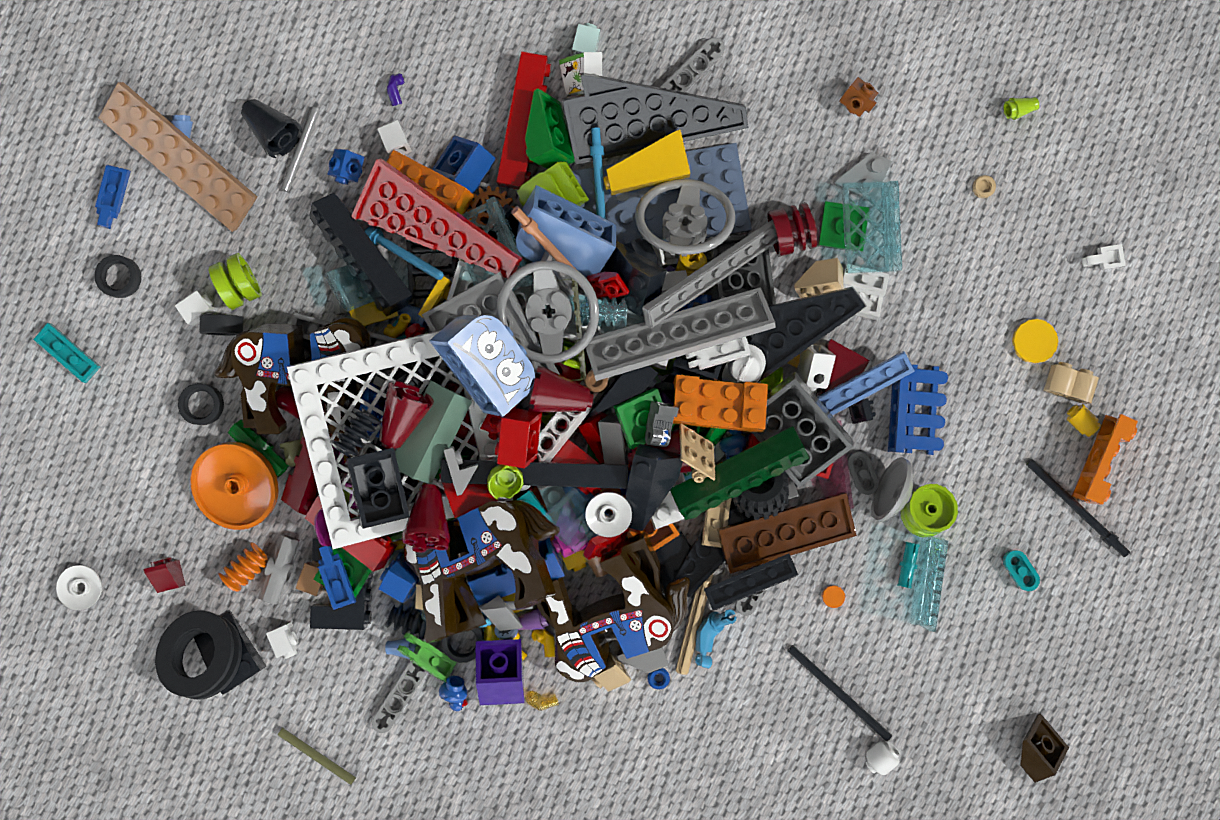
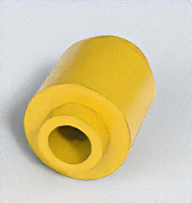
M1075 404L1067 411L1069 416L1066 420L1082 435L1085 434L1087 437H1090L1101 427V424L1098 422L1099 419L1084 404L1079 406Z

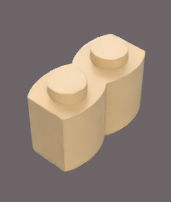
M1059 362V364L1051 365L1044 391L1083 404L1092 403L1099 378L1093 375V371L1087 369L1077 371L1072 369L1071 364Z

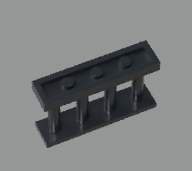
M406 239L407 251L413 255L444 253L437 249L434 251L423 245L414 246V242ZM452 256V264L435 268L442 271L444 275L454 278L459 258ZM407 262L408 289L412 293L409 305L417 306L416 299L428 298L433 289L416 290L415 277L431 275Z
M788 553L707 587L704 591L712 610H717L794 578L799 574Z

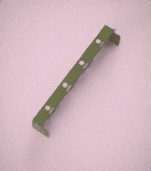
M562 279L572 281L574 314L577 320L575 321L576 335L579 341L582 338L578 284L574 279ZM584 350L579 353L581 379H571L573 381L586 379Z

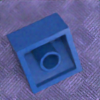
M454 135L432 170L464 186L473 194L478 189L485 174L491 169L496 158L479 143Z

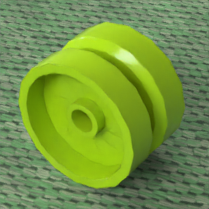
M240 253L227 257L226 265L222 262H217L209 266L208 271L211 280L221 299L229 309L235 310L243 306L244 298L248 301H253L262 296L260 286L251 268Z
M926 484L912 492L910 501L900 511L901 520L912 534L919 537H933L949 529L954 524L958 515L957 501L946 487L938 484Z

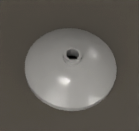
M903 457L895 459L882 474L879 487L873 495L871 505L872 517L875 520L883 522L891 519L910 501L913 489V469L909 460Z

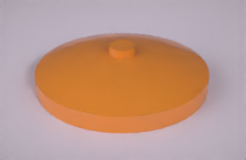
M224 442L209 448L197 459L191 473V491L197 506L208 519L224 528L233 530L252 528L265 520L272 513L277 503L279 487L273 467L259 451L246 444Z

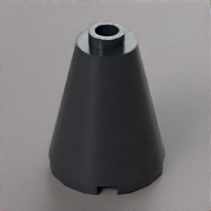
M257 99L244 102L241 115L267 155L272 158H276L275 155L278 154L284 156L296 146L300 139L297 135L299 131L302 133L300 123Z

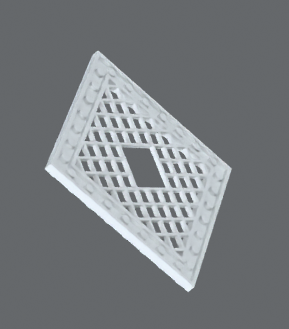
M441 330L287 366L333 549L400 532L405 529L408 518L362 529L360 526L359 517L350 519L349 512L358 516V513L350 508L355 501L354 495L349 503L346 504L343 492L344 489L353 494V490L345 486L350 478L349 470L339 463L344 456L343 453H340L335 460L332 444L330 443V440L335 439L336 432L344 431L342 424L345 423L348 416L357 417L351 411L358 401L369 407L368 412L371 413L374 410L383 416V411L374 406L381 396L386 398V394L383 392L389 382L395 384L396 380L392 379L398 368L409 373L404 383L408 384L413 376L423 381L419 394L429 384V380L435 371L446 376L441 386L445 387L449 379L458 383L460 386L456 393L460 394L463 389L465 397L472 400L468 409L472 426L464 421L461 423L470 431L464 440L457 436L454 438L461 443L458 450L461 453L463 448L467 446L475 451L470 460H475L478 455L479 460L498 459V456H495V448L499 438L492 440L488 437V431L480 429L487 414L482 412L460 381L452 376L453 372L451 370L449 373H446L438 368L443 359L429 340ZM440 356L436 361L435 365L425 360L428 358ZM417 361L412 370L402 365ZM421 362L432 368L426 379L415 373ZM394 367L389 376L379 371ZM371 372L366 381L356 377V375ZM375 373L386 379L380 390L369 384ZM348 378L343 387L332 382ZM352 378L363 384L357 396L346 390ZM324 383L323 387L318 392L317 385ZM329 384L340 390L334 401L322 395ZM366 387L378 393L371 404L360 398ZM343 393L354 398L348 410L337 404ZM320 399L331 404L325 415ZM334 407L345 413L339 424L328 418ZM326 422L337 427L331 437L329 436ZM381 424L375 427L376 431L372 433L368 441L361 438L365 446L357 456L364 455L368 447L376 451L382 450L371 443L381 428ZM473 433L477 448L467 443ZM337 467L348 472L342 483ZM404 474L401 479L402 485L413 491L407 500L410 515L414 504L411 501L416 493H418L423 482L419 481L414 488L405 482L408 476ZM441 479L438 482L433 480L432 483L444 490ZM443 494L442 500L446 519L452 518L454 515L446 494ZM504 497L498 498V501L513 500V497L510 499Z

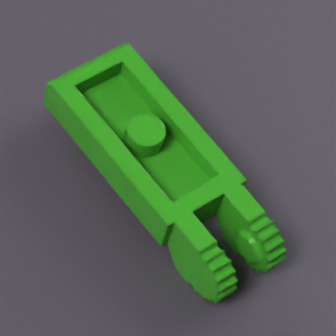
M406 633L404 638L416 645L414 652L401 645L398 646L397 650L440 681L446 682L457 662L451 660L447 655L426 643V641Z

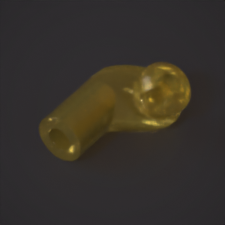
M529 691L526 694V702L539 711L559 705L556 694L548 697H543L535 691Z

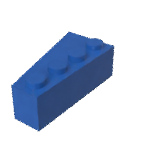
M551 539L538 541L539 554L545 559L551 580L565 576L560 558L552 545ZM504 563L488 571L467 576L468 584L479 605L488 603L499 595L502 598L516 591L512 570Z

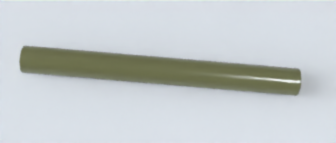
M282 728L278 733L279 737L348 784L352 785L356 779L355 776L286 729Z

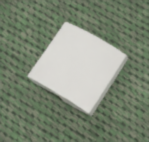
M846 263L843 272L844 288L853 286L867 305L855 315L873 320L879 319L889 274Z

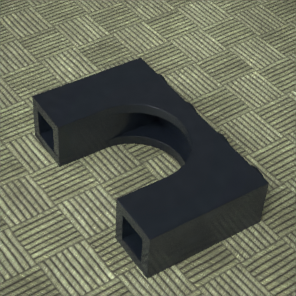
M317 537L313 538L312 561L322 559L319 551L322 545ZM373 571L357 595L355 603L333 610L331 604H313L310 606V629L365 630L372 620V612L368 611V602L372 601V588H369V579L372 580Z

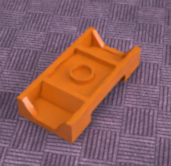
M675 376L674 406L678 407L679 410L677 417H674L673 424L682 423L683 425L751 432H763L765 430L768 384L744 382L742 384L703 380L695 376Z
M1119 414L1118 418L1105 415L1072 497L1086 503L1103 505L1109 499L1112 484L1103 480L1109 475L1111 471L1110 463L1120 450L1119 442H1130L1137 433V420L1123 414Z

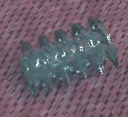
M587 296L584 297L581 303V325L584 319H586L587 324L589 323L590 308ZM603 297L601 304L598 302V326H601L602 321L605 320L606 326L609 327L612 320H614L616 327H619L621 321L627 327V304L625 298H622L620 303L617 304L616 298L613 297L610 304H608L606 297Z

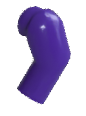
M401 73L397 75L392 74L389 77L387 93L392 106L402 104L398 86L403 85L405 81Z

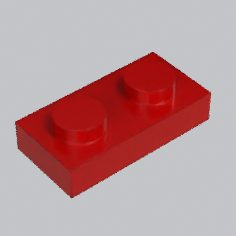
M626 529L623 533L614 537L598 535L591 538L583 553L584 556L591 560L595 557L600 558L613 549L621 548L629 531Z

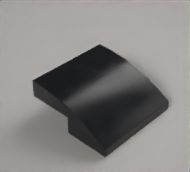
M682 531L679 532L680 535L655 551L660 561V573L665 588L669 582L673 581L692 548Z

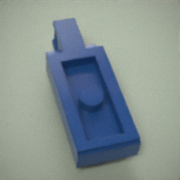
M106 165L95 205L97 208L96 214H99L97 225L111 229L113 218H118L131 171Z
M331 546L320 547L319 551L322 559L318 560V568L333 610L355 603L356 598L339 554L334 555Z

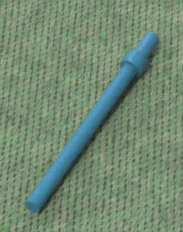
M591 128L592 146H590V155L593 156L596 215L606 219L602 168L604 148L601 146L600 128Z

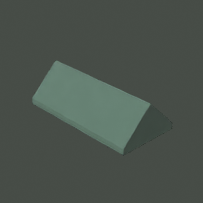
M430 380L423 396L425 397L426 393L433 398L434 403L401 448L396 449L395 454L400 472L412 479L432 484L441 466V461L445 458L444 448L451 446L472 400Z

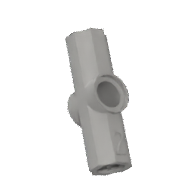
M280 535L274 554L267 563L265 569L266 578L258 599L272 604L279 603L285 582L291 576L289 572L293 570L294 564L292 562L300 540L287 535Z

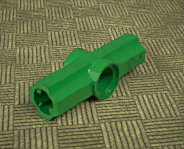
M243 419L236 422L227 432L236 442L246 444L259 451L273 467L277 479L288 469L289 466L285 463V460L273 450L274 447L270 442L269 444L266 442L267 439L260 434L258 435L252 428H244Z

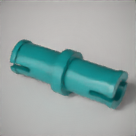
M905 542L903 560L899 564L901 571L897 586L912 589L914 571L918 567L916 560L920 545Z

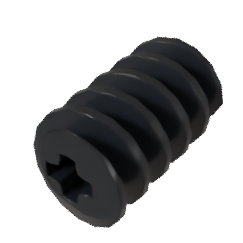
M361 407L362 410L353 409L357 416L356 418L347 417L351 424L350 426L342 424V428L345 431L344 434L336 432L339 441L330 440L332 446L348 458H351L350 454L356 456L359 454L355 448L356 446L360 448L365 446L361 438L365 440L370 439L367 431H376L373 423L379 425L382 423L381 420L363 407Z
M401 603L398 607H395L394 604L385 627L389 628L394 623V631H398L402 627L403 635L410 630V634L414 636L419 634L418 639L424 640L426 632L425 615L420 618V610L411 614V606L404 611V603Z

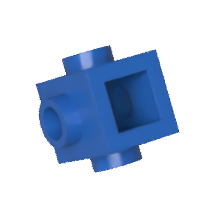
M334 149L333 156L329 161L327 175L335 177V182L348 185L349 182L358 183L362 174V165L365 157L349 150Z

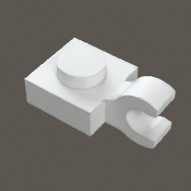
M1122 244L1100 247L1097 249L1098 255L1081 258L1083 267L1100 264L1101 270L1126 266Z

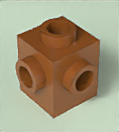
M857 77L839 102L846 106L850 113L861 117L864 111L869 113L877 102L874 99L879 93L870 83L864 82Z

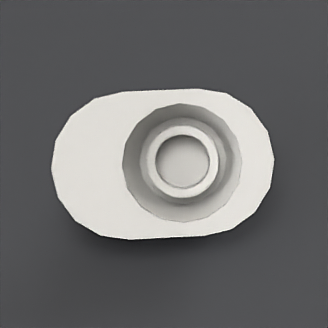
M748 344L751 355L727 362L723 370L722 381L742 384L744 382L758 383L766 364L763 352L758 347Z

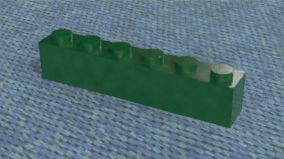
M792 426L716 465L715 480L706 477L703 482L697 483L693 478H690L672 487L670 492L684 519L696 518L700 513L710 508H715L730 498L739 496L745 490L757 487L763 481L779 476L793 466L801 465L805 460L809 459V456L796 430Z

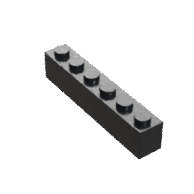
M331 193L312 202L309 214L312 223L320 228L325 240L333 245L337 256L345 261L350 273L360 281L364 292L369 293L373 298L377 309L382 311L387 317L408 306L412 293L358 222L351 217L352 214L336 193Z

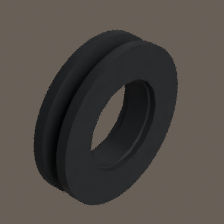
M197 610L181 615L164 631L156 649L155 667L160 682L171 693L189 699L202 700L217 695L230 684L238 671L242 657L240 635L236 627L229 620L214 613ZM209 633L213 638L215 646L214 658L210 666L202 674L196 677H189L184 671L183 666L184 651L188 643L195 636Z

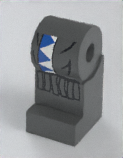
M651 401L645 434L647 445L668 446L671 439L673 420L678 414V407L669 403Z

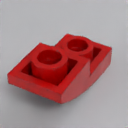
M602 272L586 277L593 287L597 298L608 296L612 299L629 293L628 288L618 273Z

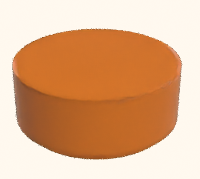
M830 585L823 590L822 600L828 607L838 608L845 601V593L840 587Z

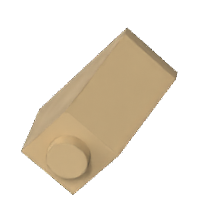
M610 652L606 667L593 677L592 681L600 689L604 687L609 692L629 683L631 678L625 666Z

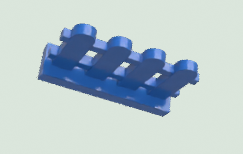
M911 364L915 372L892 383L888 452L904 453L905 449V453H912V449L927 450L926 455H934V451H940L944 447V441L941 438L935 437V429H941L945 426V418L936 415L937 407L944 406L947 402L946 396L938 393V385L945 384L948 381V375L944 371H939V366H932V370L918 369V365ZM917 383L931 384L930 392L916 391ZM915 405L929 406V415L915 414ZM914 427L928 428L927 437L913 436Z

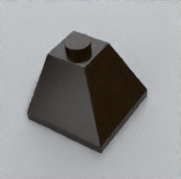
M1041 713L1036 716L1022 743L1020 766L1034 783L1055 776L1069 749V746Z

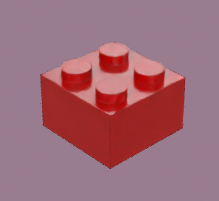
M515 408L499 420L497 432L500 433V439L495 448V456H498L497 464L526 468L537 458L541 412H530Z

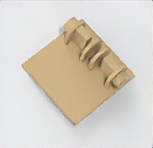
M681 423V461L693 468L692 478L695 482H703L706 477L715 480L713 443Z

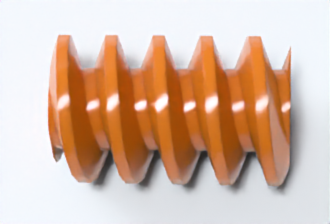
M253 542L250 543L252 551L246 548L243 549L245 557L240 554L237 555L239 563L231 560L232 569L225 566L223 569L226 574L218 573L224 584L233 591L239 592L242 589L241 585L246 586L248 579L253 580L255 573L259 574L262 571L261 567L266 568L267 555Z

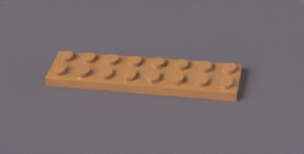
M118 82L98 118L231 232L236 231L258 196L124 82Z

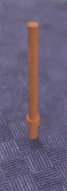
M518 206L511 211L514 217L522 224V229L527 234H531L557 262L575 268L540 231L538 224L532 217L528 218Z

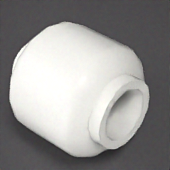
M879 741L867 751L866 758L868 761L866 765L873 773L877 772L881 775H887L898 766L900 753L891 742Z

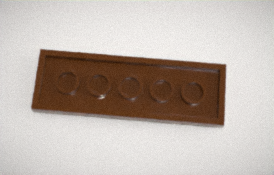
M845 492L790 507L782 512L778 511L777 516L769 515V519L764 520V517H759V520L753 518L717 529L727 572L730 574L765 564L788 553L791 556L857 536L848 496Z

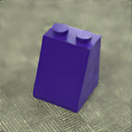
M521 639L476 641V688L480 706L525 703Z

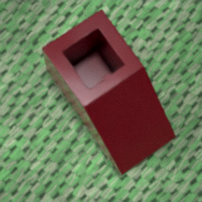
M170 557L150 562L151 567L144 569L145 575L157 593L186 586L180 560L172 561Z

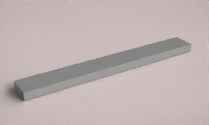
M773 220L643 306L646 325L653 328L778 242Z

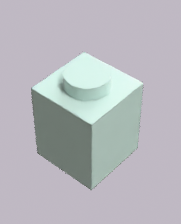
M590 23L578 24L572 54L596 52L600 39V29H597V26Z

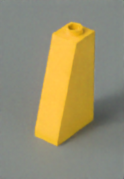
M681 130L667 135L606 169L607 176L603 177L605 189H610L611 195L659 185L671 180L689 178L691 173Z

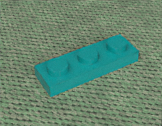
M47 323L33 339L83 383H87L101 367L52 323Z

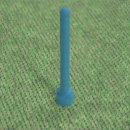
M369 226L365 230V233L374 245L383 246L437 280H441L444 277L442 271L385 238L383 232L377 227Z

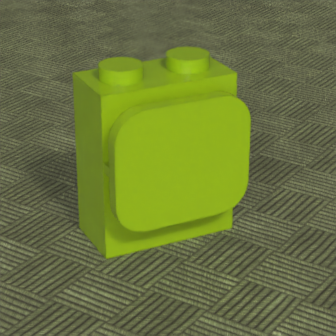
M557 162L545 172L537 174L524 183L517 191L519 201L523 207L536 185L578 206L589 200L567 162Z

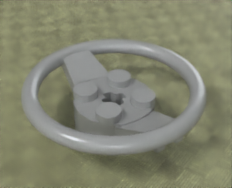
M677 179L661 183L646 192L637 205L635 221L639 232L650 244L660 250L669 252L670 255L681 254L686 257L687 255L709 251L724 242L733 230L735 211L729 198L715 186L698 180ZM681 188L677 203L671 204L669 210L663 216L662 234L663 238L670 242L668 243L651 233L646 226L644 213L647 205L654 197L665 191ZM700 190L714 196L722 204L726 212V222L723 229L717 236L707 242H704L707 236V216L705 215L704 208L700 206Z
M537 261L521 267L507 279L500 291L496 310L497 319L503 325L508 326L506 304L509 294L518 281L526 275L533 273L534 294L528 299L525 314L531 328L539 333L543 354L524 347L527 352L526 356L529 360L539 363H558L573 358L590 343L598 326L599 305L593 287L579 271L561 262ZM554 271L570 276L582 287L590 308L589 323L584 335L573 347L563 352L564 329L573 316V305L570 297L559 289ZM546 305H550L552 309H555V313H552L551 317L544 313Z

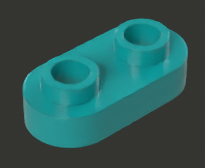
M1018 550L1006 552L1003 557V565L1016 585L1024 591L1037 589L1040 584V577L1026 555ZM1013 557L1017 558V563L1015 565L1011 564V559ZM1028 575L1030 581L1025 584L1023 578Z

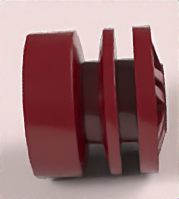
M806 202L800 203L798 209L795 205H791L789 217L783 208L768 211V222L773 220L778 237V242L773 245L778 257L793 254L794 243L797 244L800 251L806 250V244L809 249L817 247L816 223Z

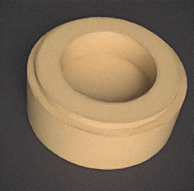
M983 175L973 182L972 190L977 197L988 198L995 192L996 183L992 177Z

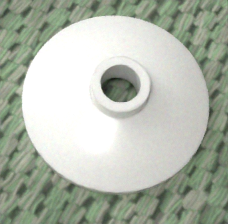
M600 493L592 498L587 505V524L594 533L600 536L614 537L620 535L630 525L632 518L631 507L628 501L617 493ZM611 509L613 513L608 516L605 515L604 511Z
M72 566L59 576L56 585L57 596L61 603L69 609H88L98 601L101 595L102 584L100 577L93 569L87 566ZM80 583L85 585L84 591L79 589Z

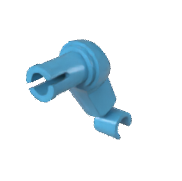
M728 609L722 613L712 612L700 624L696 631V651L700 652V654L696 656L695 663L698 666L708 669L712 666V658L707 656L706 653L712 652L714 637L726 625L735 623L736 616L730 618V616L735 614L733 610Z

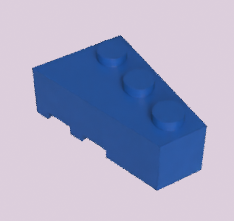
M400 552L396 559H393L389 567L385 568L379 578L382 581L379 590L401 603L409 599L410 596H413L416 591V584L420 579L407 565L404 553Z

